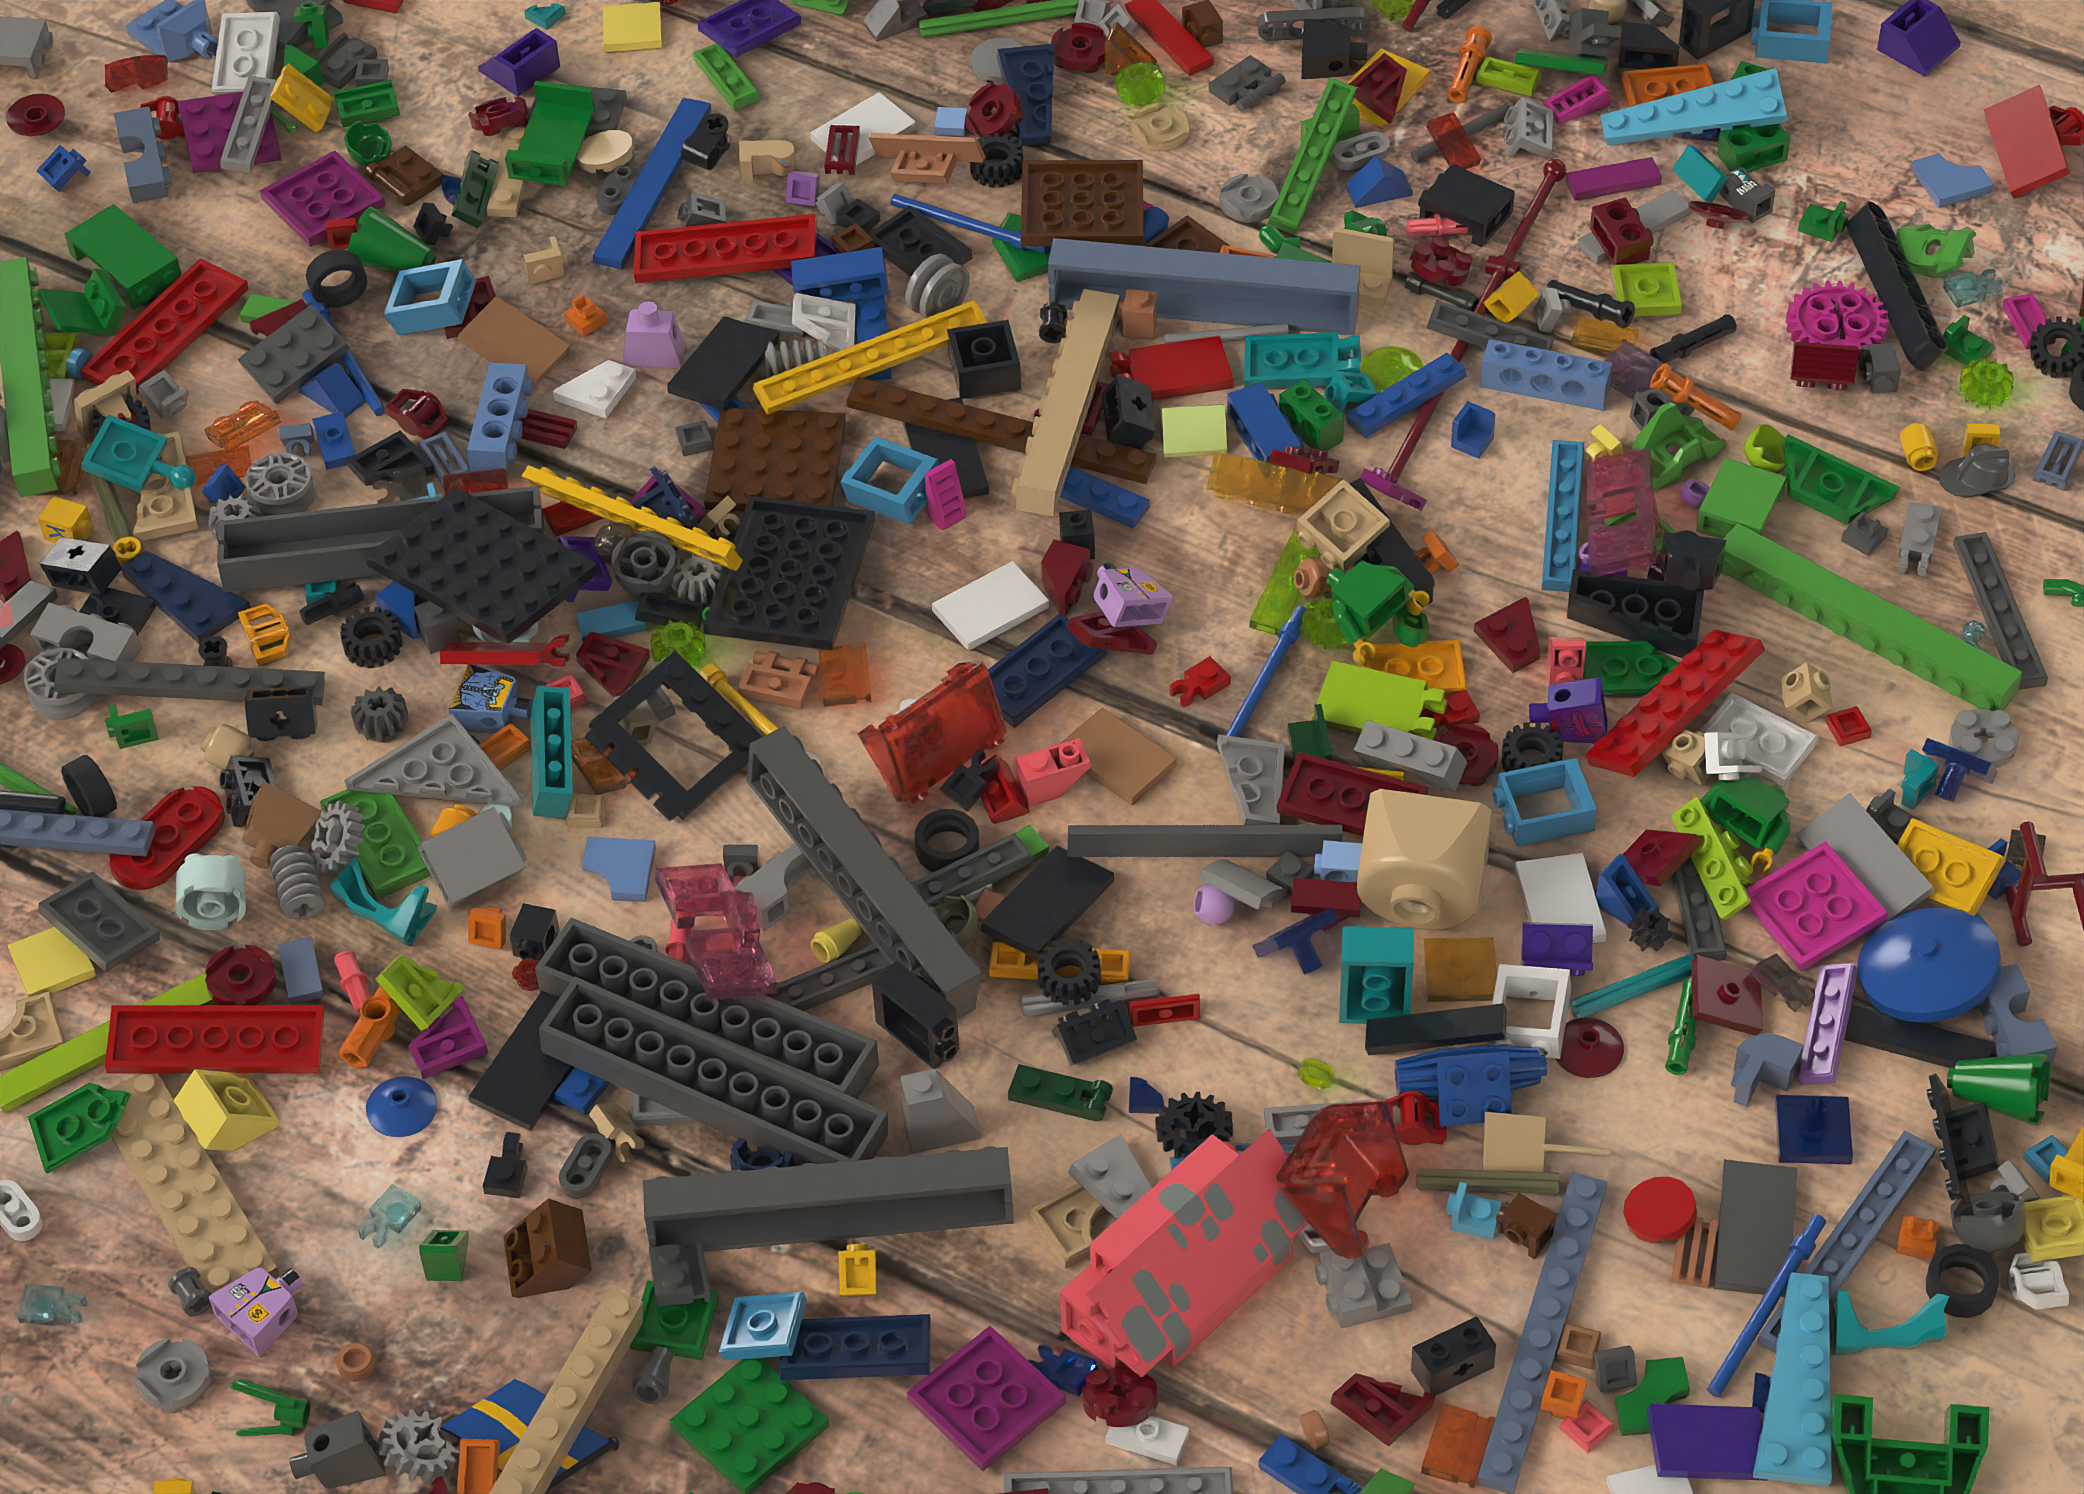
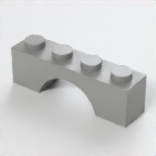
M793 843L790 848L779 856L768 860L761 869L740 881L735 887L737 908L763 931H766L790 913L788 889L791 884L800 876L816 871V869L798 846Z

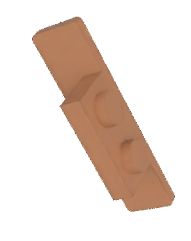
M871 133L869 137L877 157L897 158L891 171L894 181L948 184L957 161L983 163L985 159L984 152L977 138Z

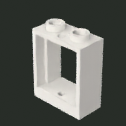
M1499 964L1492 1005L1502 1003L1505 1005L1506 997L1555 1001L1550 1030L1506 1026V1039L1488 1041V1044L1537 1048L1539 1055L1545 1054L1546 1058L1560 1059L1572 991L1570 970Z

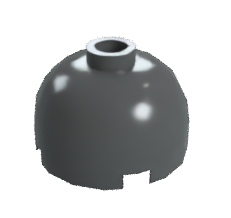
M648 531L637 532V537L630 538L629 540L626 537L622 539L614 548L611 559L615 578L621 587L638 597L641 596V593H662L672 583L677 569L676 553L670 541L661 534Z
M1998 1191L1973 1194V1202L1963 1205V1199L1961 1198L1956 1200L1950 1208L1955 1235L1961 1243L1970 1245L1974 1249L1983 1250L1990 1257L2003 1255L2006 1249L2012 1247L2022 1238L2026 1228L2024 1198L2020 1197L2016 1201L2014 1193Z

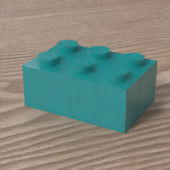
M1362 925L1354 927L1343 926L1339 1023L1367 1024V1019L1410 1014L1414 966V929L1366 927Z

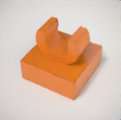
M583 294L573 299V307L564 312L565 321L583 337L608 323L607 314L589 298L585 299Z
M1432 529L1421 537L1427 547L1419 549L1415 555L1422 563L1430 558L1429 562L1423 566L1431 574L1435 573L1440 568V565L1448 572L1459 566L1446 543Z
M488 906L485 910L473 907L468 914V943L501 950L506 943V914L502 913L503 908Z
M1903 1215L1896 1253L1932 1260L1935 1254L1940 1222Z
M1551 1370L1540 1409L1550 1411L1552 1416L1565 1419L1569 1416L1577 1419L1586 1391L1587 1379Z

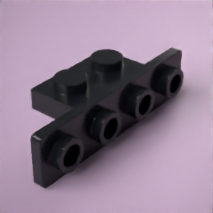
M1935 1073L1929 1075L1931 1088L1927 1089L1926 1092L1932 1109L1936 1110L1937 1118L1933 1119V1126L1937 1137L1943 1143V1148L1939 1149L1940 1159L1950 1176L1949 1179L1945 1180V1184L1951 1200L1962 1198L1964 1205L1971 1202L1966 1179L1997 1170L2000 1167L1988 1108L1983 1101L1952 1111L1948 1091Z

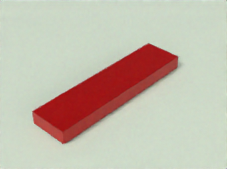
M1132 0L1125 3V8L1130 16L1189 76L1214 65V57L1157 0Z

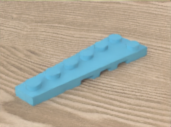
M1776 68L1600 115L1607 145L1646 141L1652 138L1673 137L1676 133L1689 131L1692 135L1701 134L1704 129L1720 128L1721 131L1732 130L1733 126L1750 124L1751 127L1789 122Z
M1791 1272L1787 1284L1780 1323L1781 1328L1777 1339L1776 1356L1771 1372L1770 1389L1764 1411L1765 1417L1758 1444L1753 1478L1829 1486L1832 1480L1829 1277Z

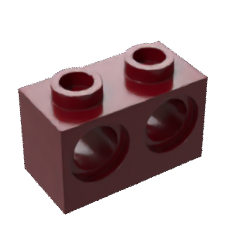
M1626 197L1592 207L1590 230L1613 265L1636 264L1649 260L1650 249L1654 242L1653 235L1650 229L1645 228L1640 220L1637 209L1632 208Z

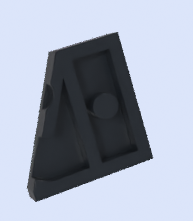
M401 430L347 459L350 470L366 486L429 476L435 473L434 466L430 460Z

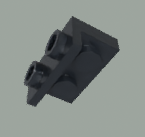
M230 756L226 768L221 770L219 783L221 789L225 790L227 798L226 811L228 814H231L235 827H241L246 815H249L253 799L264 781L277 787L269 758Z
M1106 999L1090 1006L1091 1012L1079 1016L1078 1012L1075 1011L1058 1018L1059 1024L1054 1027L1052 1032L1054 1037H1059L1070 1066L1137 1040L1121 1000L1111 1004L1110 1000Z

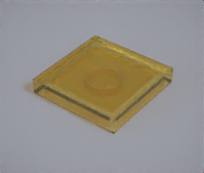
M1494 937L1424 938L1427 1002L1493 1001L1497 980Z

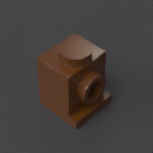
M1210 0L1182 7V26L1204 48L1223 43V20Z
M1518 1193L1511 1203L1505 1202L1496 1216V1221L1502 1224L1501 1233L1511 1242L1527 1247L1529 1249L1528 1256L1535 1259L1552 1237L1555 1228L1556 1214L1521 1193Z

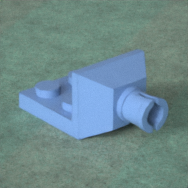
M164 0L126 25L127 33L167 62L189 57L196 51L206 59H212V54L214 56L217 54L218 38L212 36L213 33L205 0H193L186 6H183L176 0Z

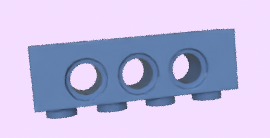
M1489 339L1482 359L1480 387L1603 411L1610 389L1612 363Z
M489 363L467 447L471 473L508 475L511 462L516 461V440H521L523 431L522 421L520 420L527 417V396H532L533 378L528 377L527 364Z

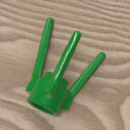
M240 1378L230 1383V1388L276 1403L274 1420L280 1421L281 1424L277 1426L238 1429L236 1431L237 1436L271 1434L293 1436L295 1428L304 1429L306 1427L311 1409L310 1400L292 1397Z

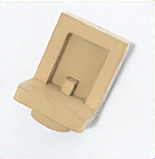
M555 236L549 237L551 249L523 255L529 285L565 277L563 264L568 263L564 245L558 246Z

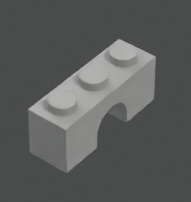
M48 603L30 633L38 650L41 652L55 648L75 649L81 644L92 643L87 651L91 660L134 662L142 649L136 631L131 626L125 623L115 624L108 622L97 614H83L65 604L59 606Z
M1367 720L1354 748V752L1367 766L1396 771L1397 768H1401L1417 775L1426 784L1452 792L1456 791L1467 765L1466 759L1457 747Z

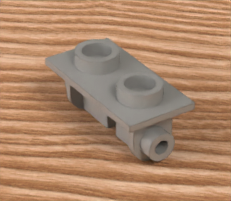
M1534 0V7L1549 41L1552 42L1556 34L1569 37L1570 15L1566 14L1567 8L1564 1Z

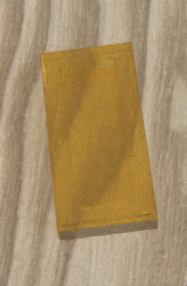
M1579 317L1572 335L1571 346L1632 358L1640 329L1632 327L1623 329L1613 323Z

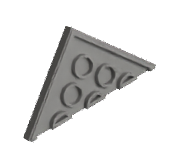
M453 713L344 780L347 789L354 791L515 807L524 805L520 794Z

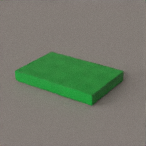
M1521 47L1515 56V63L1519 65L1595 75L1604 74L1609 61L1608 58Z

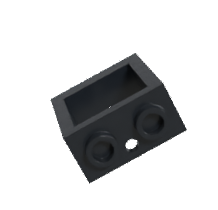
M1684 0L1679 45L1695 59L1700 60L1748 34L1752 28L1755 0ZM1729 8V15L1711 24L1712 16Z
M894 962L872 980L875 1021L932 1069H936L943 1062L952 1060L959 1050L957 1009L900 962Z

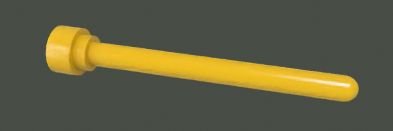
M708 664L699 672L721 696L764 734L767 735L779 729L727 683L726 673L716 664Z

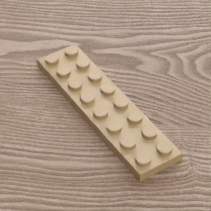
M138 1074L110 1088V1090H121L131 1094L110 1138L188 1267L198 1270L200 1274L199 1281L203 1287L213 1294L257 1267L263 1268L273 1278L279 1276L278 1267L204 1147L198 1142L194 1131L188 1122L183 1119L182 1113L173 1101V1097L158 1074Z

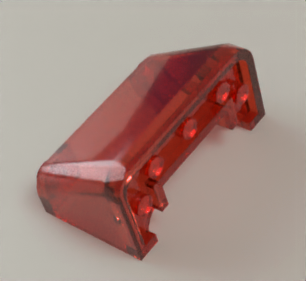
M983 660L956 664L946 671L948 676L941 679V684L898 714L886 717V721L881 723L877 729L872 724L857 733L897 802L910 800L914 804L929 795V788L955 771L960 764H965L972 759L973 754L977 750H984L986 748L990 750L1005 741L1003 736L1007 733V728L990 673Z
M1387 1101L1332 1104L1318 1110L1276 1176L1282 1195L1336 1255L1347 1259L1363 1256L1369 1246L1370 1241L1367 1233L1357 1229L1356 1221L1371 1196L1390 1197L1397 1194L1410 1175Z

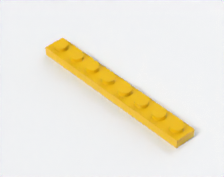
M972 300L754 383L753 391L768 415L854 382L857 377L864 378L948 346L947 329L988 323L976 301Z
M528 465L522 474V477L530 486H539L540 493L637 532L648 531L661 534L670 541L672 546L734 571H737L743 562L742 558L735 551L736 546L732 542L721 537L718 540L712 539L705 531L697 527H693L692 530L687 529L674 518L667 517L666 520L662 519L658 514L646 507H642L639 510L621 497H616L614 500L596 487H591L589 490L584 488L577 480L571 477H566L565 480L561 479L555 472L545 467L539 470Z

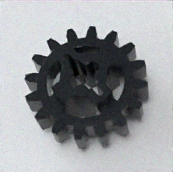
M1185 1092L1181 1093L1180 1101L1169 1098L1168 1107L1160 1106L1159 1116L1155 1118L1157 1142H1163V1151L1165 1152L1174 1149V1158L1179 1159L1183 1154L1189 1155L1212 1134L1222 1142L1230 1143V1137L1233 1136L1231 1111H1225V1103L1223 1101L1214 1104V1095L1210 1094L1206 1099H1202L1200 1092H1196L1194 1098H1188Z

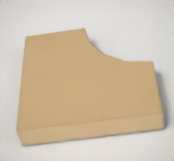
M50 991L16 1001V1013L11 1023L0 1032V1071L22 1065L65 1043Z
M1077 1183L1027 1210L1030 1221L1066 1269L1090 1256V1243L1094 1240L1092 1228L1097 1219L1107 1210L1085 1188Z

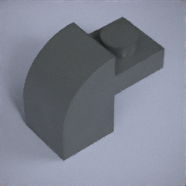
M1581 8L1570 15L1569 39L1575 54L1608 57V47L1611 43L1618 40L1621 35V26L1608 25L1609 11Z

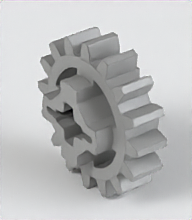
M337 801L336 804L330 803L328 805V812L321 811V818L314 823L316 832L310 835V839L313 841L309 848V852L314 853L312 857L317 871L337 876L338 873H342L346 869V865L348 866L356 855H359L360 852L357 846L364 840L360 836L365 829V825L360 824L363 814L358 813V807Z
M411 1409L407 1417L400 1412H396L394 1419L388 1418L377 1440V1443L380 1444L378 1455L387 1456L384 1462L385 1466L395 1465L397 1467L395 1472L397 1476L405 1472L409 1474V1481L413 1482L416 1476H420L424 1483H429L432 1476L435 1479L440 1476L443 1478L445 1473H452L460 1453V1449L457 1448L460 1439L451 1437L450 1433L440 1430L441 1417L435 1420L429 1419L427 1411H424L422 1417H420Z

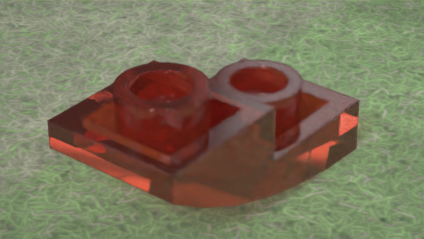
M165 55L134 56L105 65V87L111 93L135 83L144 90L168 80V61Z

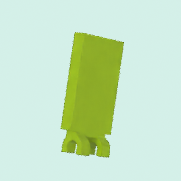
M1332 660L1316 704L1322 705L1327 727L1361 734L1367 720L1433 740L1438 732L1437 728H1434L1435 719L1420 717L1424 708L1444 714L1448 702L1444 699L1445 690L1428 689L1427 681ZM1314 711L1311 716L1312 720H1314Z

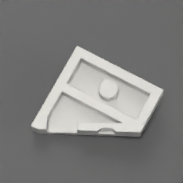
M607 360L556 388L553 391L554 401L606 419L637 378L636 370Z

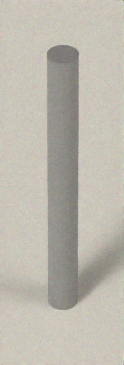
M1286 323L1164 334V343L1220 336L1221 341L1225 342L1245 340V336L1288 334V325Z

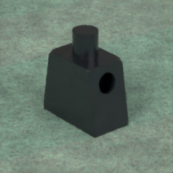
M1304 20L1301 79L1348 75L1349 60L1367 61L1368 43L1350 42L1351 28L1347 25Z
M1664 532L1660 566L1665 583L1671 586L1683 587L1686 590H1712L1722 572L1726 540Z

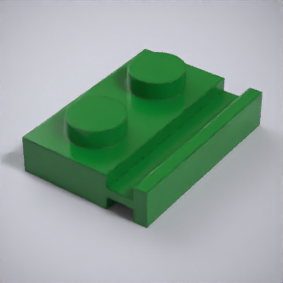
M391 80L334 92L342 128L351 126L359 120L362 123L400 116Z

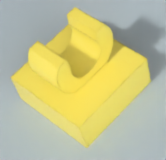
M1601 424L1591 431L1595 443L1591 444L1586 449V452L1591 456L1589 460L1597 468L1605 464L1608 458L1616 466L1626 459L1621 443Z

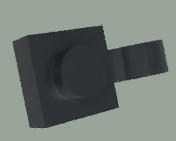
M506 1132L503 1141L502 1157L491 1156L482 1186L484 1194L511 1198L520 1197L528 1169L526 1160H519L523 1151V1143H519L520 1133Z

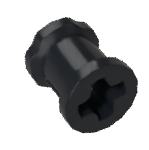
M1057 302L1044 304L1040 309L1042 325L1039 328V336L1047 343H1059L1062 338H1065L1066 327L1064 326V320L1067 318V309L1064 305Z
M209 636L199 643L198 652L201 658L204 659L203 665L233 667L232 660L227 656L228 645L224 638Z

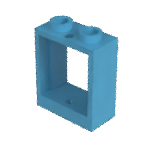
M1761 0V7L1754 9L1753 25L1758 27H1753L1751 45H1757L1756 57L1827 63L1833 2ZM1767 22L1817 26V35L1766 31Z
M463 259L401 270L398 273L390 299L385 308L384 315L386 320L392 325L398 335L462 324L477 280ZM442 290L439 299L414 303L417 294Z
M875 436L869 445L863 448L853 466L845 472L841 484L848 502L911 525L927 503L925 473L939 466V462L936 458ZM883 461L914 472L898 495L866 484Z
M1577 758L1498 774L1497 788H1493V799L1496 807L1502 808L1504 813V829L1507 834H1512L1516 846L1595 830L1597 808ZM1564 788L1572 810L1521 820L1513 798Z

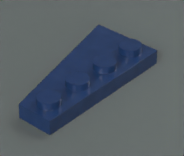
M1055 43L997 49V60L1003 82L1015 90L1020 98V108L1023 111V117L1015 126L1022 146L1050 143Z
M147 550L122 566V575L147 598L154 599L156 606L198 644L203 639L214 636L239 619L238 612L251 608L249 601L231 592L224 593L223 588Z

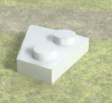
M796 293L793 299L792 325L817 340L822 339L825 345L838 352L854 346L856 304Z

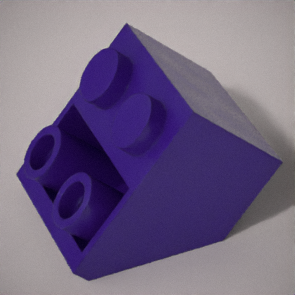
M1909 0L1881 23L1877 50L1917 73L1926 76L1960 47L1961 42L1940 6L1929 0Z
M535 28L479 65L478 71L519 97L533 87L535 81L543 80L560 68L557 41L538 28Z

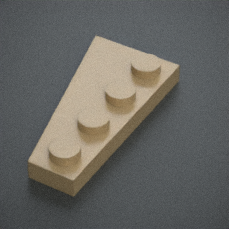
M180 432L162 434V436L167 437V445L158 461L174 467L186 465ZM152 472L141 491L140 504L137 505V523L134 525L133 530L134 538L144 541L199 529L191 488L188 487L180 490L172 484L169 478Z

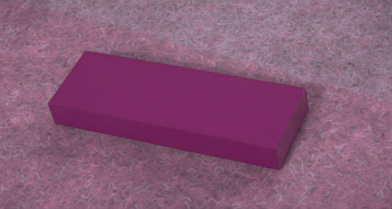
M1653 157L1566 173V183L1575 201L1661 185L1662 176Z

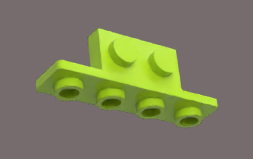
M1698 797L1692 798L1673 812L1671 818L1679 833L1697 835L1701 844L1690 857L1719 917L1727 920L1750 904L1751 899L1746 888L1755 884L1750 875L1753 873V869L1749 862L1740 855L1737 849L1740 847L1737 837L1730 830L1724 831L1713 824L1702 800Z

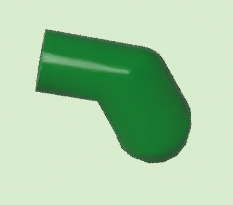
M1266 225L1259 231V239L1272 253L1279 252L1282 242L1300 248V237L1285 238L1272 225Z
M2044 579V595L2072 596V606L2084 607V585L2069 579Z

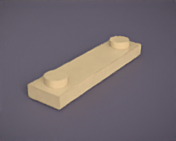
M508 126L505 129L498 158L499 165L486 209L487 216L516 218L518 216L526 181L510 179L508 177L505 156L508 149L518 150L526 127Z

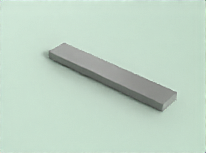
M1232 1467L1004 1473V1493L1048 1488L1049 1494H1233Z

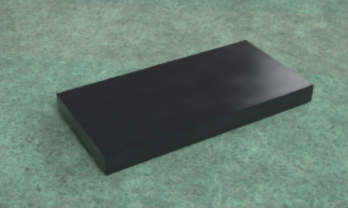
M723 316L667 384L668 393L724 410L764 361L768 343L773 342L774 347L779 342V332Z
M961 397L948 399L949 401L963 404ZM903 422L910 449L938 459L939 465L950 459L955 462L964 499L989 494V485L974 438Z
M1057 845L981 922L980 931L1038 960L1040 953L1043 954V949L1047 945L1051 947L1052 942L1058 940L1114 882V872L1083 857H1067V850Z
M543 990L540 992L470 1093V1103L526 1130L531 1131L554 1098L556 1090L574 1068V1066L541 1051L539 1027L559 1000L558 997Z

